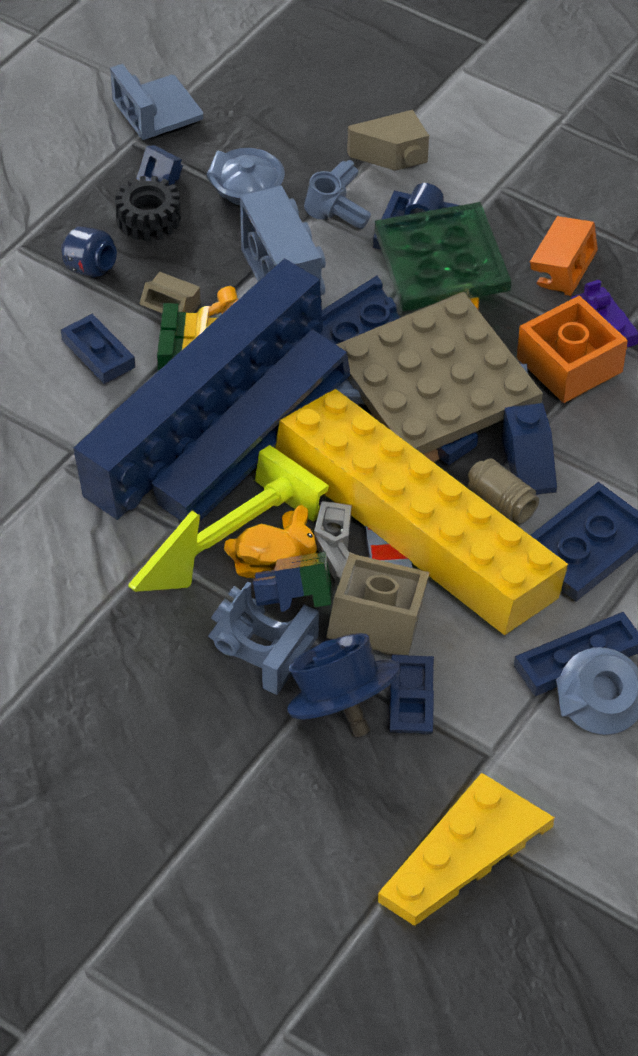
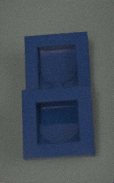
M392 655L391 660L398 662L401 672L397 679L390 684V732L433 734L434 656Z

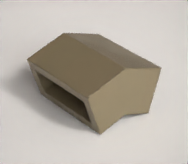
M159 272L153 281L145 282L140 305L162 313L164 303L179 304V312L194 313L201 304L200 287Z

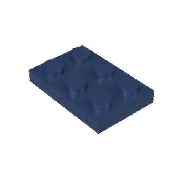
M600 482L593 485L530 535L568 564L561 591L574 601H578L638 552V510Z

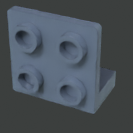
M123 64L110 68L112 100L142 140L203 119V111L175 75H169L141 85L137 76L131 75Z

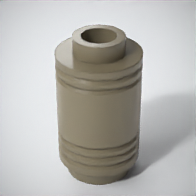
M490 458L477 462L468 473V489L510 521L524 523L536 511L539 505L536 491L494 459Z

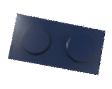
M93 313L61 329L62 341L103 384L135 368V357Z

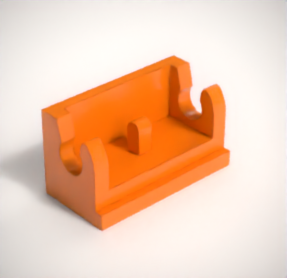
M556 217L530 260L531 270L540 273L545 272L552 277V279L540 277L537 281L538 286L549 290L564 292V295L572 296L598 251L595 223L593 221Z

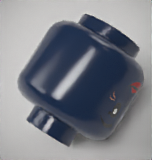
M85 226L76 227L71 230L65 237L61 247L62 259L66 268L74 273L89 277H101L107 273L115 264L117 257L114 241L108 233Z

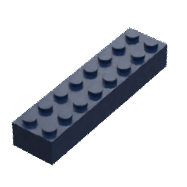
M284 258L73 447L83 497L116 520H119L128 510L136 508L142 497L153 488L152 482L155 480L158 472L162 468L171 465L182 454L188 443L197 440L210 427V424L218 415H223L236 402L244 390L250 389L262 378L265 370L285 356L295 341L302 339L312 329L321 334L323 323L320 279Z

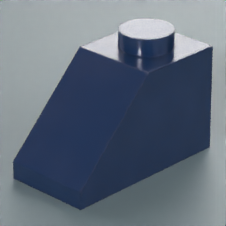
M543 403L505 407L501 439L511 473L536 491V495L556 493L557 480L552 431Z

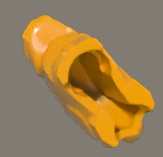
M299 505L294 511L291 510L284 513L282 516L284 529L261 523L245 529L236 539L226 540L224 551L234 560L236 573L245 578H255L257 572L275 570L277 559L315 553L317 550L316 540L311 529L306 526L308 509L303 505Z

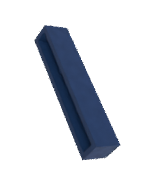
M313 329L302 339L295 341L285 356L265 370L262 378L250 389L244 390L236 402L223 415H218L212 421L210 427L197 440L188 443L182 454L171 465L162 468L158 472L155 480L152 482L158 505L181 522L191 511H194L200 515V522L257 467L259 451L269 445L276 448L280 419L328 392L337 389L350 376L347 352Z

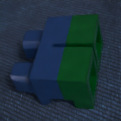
M326 551L277 559L275 570L257 572L255 574L256 579L253 580L257 606L280 603L281 612H284L290 607L292 598L313 595L314 607L331 605L333 590Z

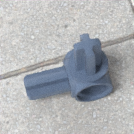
M341 161L331 172L320 171L312 175L304 202V208L310 216L316 219H326L337 215L359 229H363L367 225L371 217L370 212L346 198L347 191L345 187L358 175V169L354 166L353 161Z

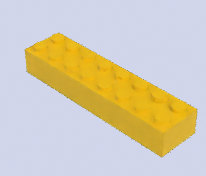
M337 389L328 392L280 419L275 449L329 485L328 492L325 493L327 497L335 503L352 505L351 515L407 557L420 570L430 572L429 577L504 636L559 599L568 566L565 561Z

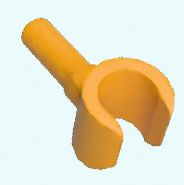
M227 286L218 291V302L209 306V317L214 314H223L238 300L234 287Z

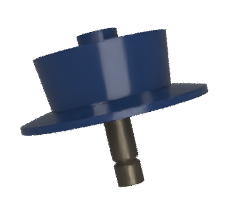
M364 633L345 635L325 641L306 651L290 664L289 670L302 692L290 702L287 708L288 713L295 719H311L344 710L348 722H351L350 727L354 736H363L370 732V728L366 718L363 717L364 713L359 703L376 695L393 683L401 672L400 665L393 660L375 661L369 636Z

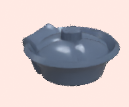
M239 148L226 153L217 151L207 172L208 180L213 184L218 193L236 205H240L241 195L280 186L285 175L284 167L278 158L256 148Z
M602 647L583 650L568 661L563 668L561 676L556 679L561 716H569L581 728L592 733L608 735L622 732L638 720V667L624 654Z

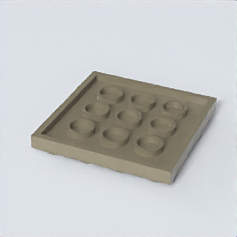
M464 292L336 344L345 350L348 355L350 376L347 380L354 389L359 391L361 399L375 419L422 454L503 420L505 407L542 403V391Z

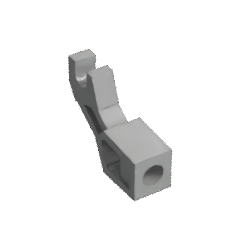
M322 501L314 530L317 550L319 552L326 551L329 571L335 579V585L338 587L349 556L348 542L352 505Z

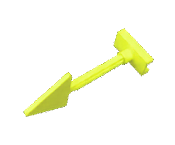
M271 445L259 451L255 482L264 487V491L200 533H198L200 515L191 511L132 579L128 587L135 592L188 588L192 582L194 559L197 554L215 545L272 506H279L284 502L294 509L299 505H303L308 509V519L314 522L317 520L320 510V496L328 492L329 485Z

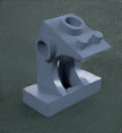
M247 581L242 590L233 586L228 593L234 598L233 602L225 598L212 615L211 619L217 624L208 637L214 641L216 648L223 654L236 656L262 668L263 689L278 695L292 675L289 670L290 664L297 657L308 651L318 638L319 611L303 605L296 617L289 622L272 620L264 615L265 608L263 605L257 606L256 599L251 596V583ZM255 634L271 641L272 644L270 646H263L253 642L250 638Z

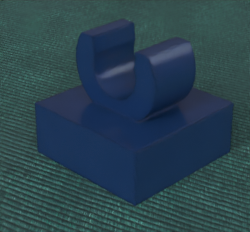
M155 145L146 146L136 179L139 180V177L146 176V181H151L152 176L158 177V182L166 179L169 181V186L175 184V180L180 179L184 166L181 164L182 159Z

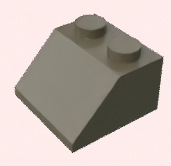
M349 553L334 596L326 638L335 639L345 635L364 633L369 636L372 649L379 650L387 655H409L430 572Z

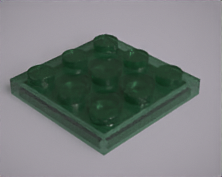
M481 202L375 221L374 231L402 311L427 307L462 292L471 299L511 291V278Z

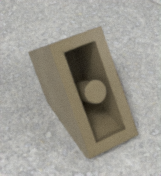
M413 110L348 126L347 153L351 158L395 171L428 162L429 134Z

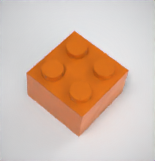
M579 295L520 325L516 358L522 364H527V369L562 403H566L623 372L628 340Z

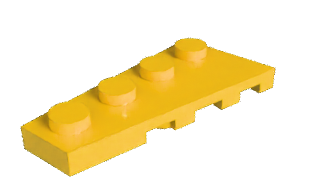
M481 773L380 890L378 902L415 926L459 895V890L472 880L476 879L478 881L490 873L492 866L507 855L512 857L525 848L526 842L538 833L543 835L553 828L555 817Z

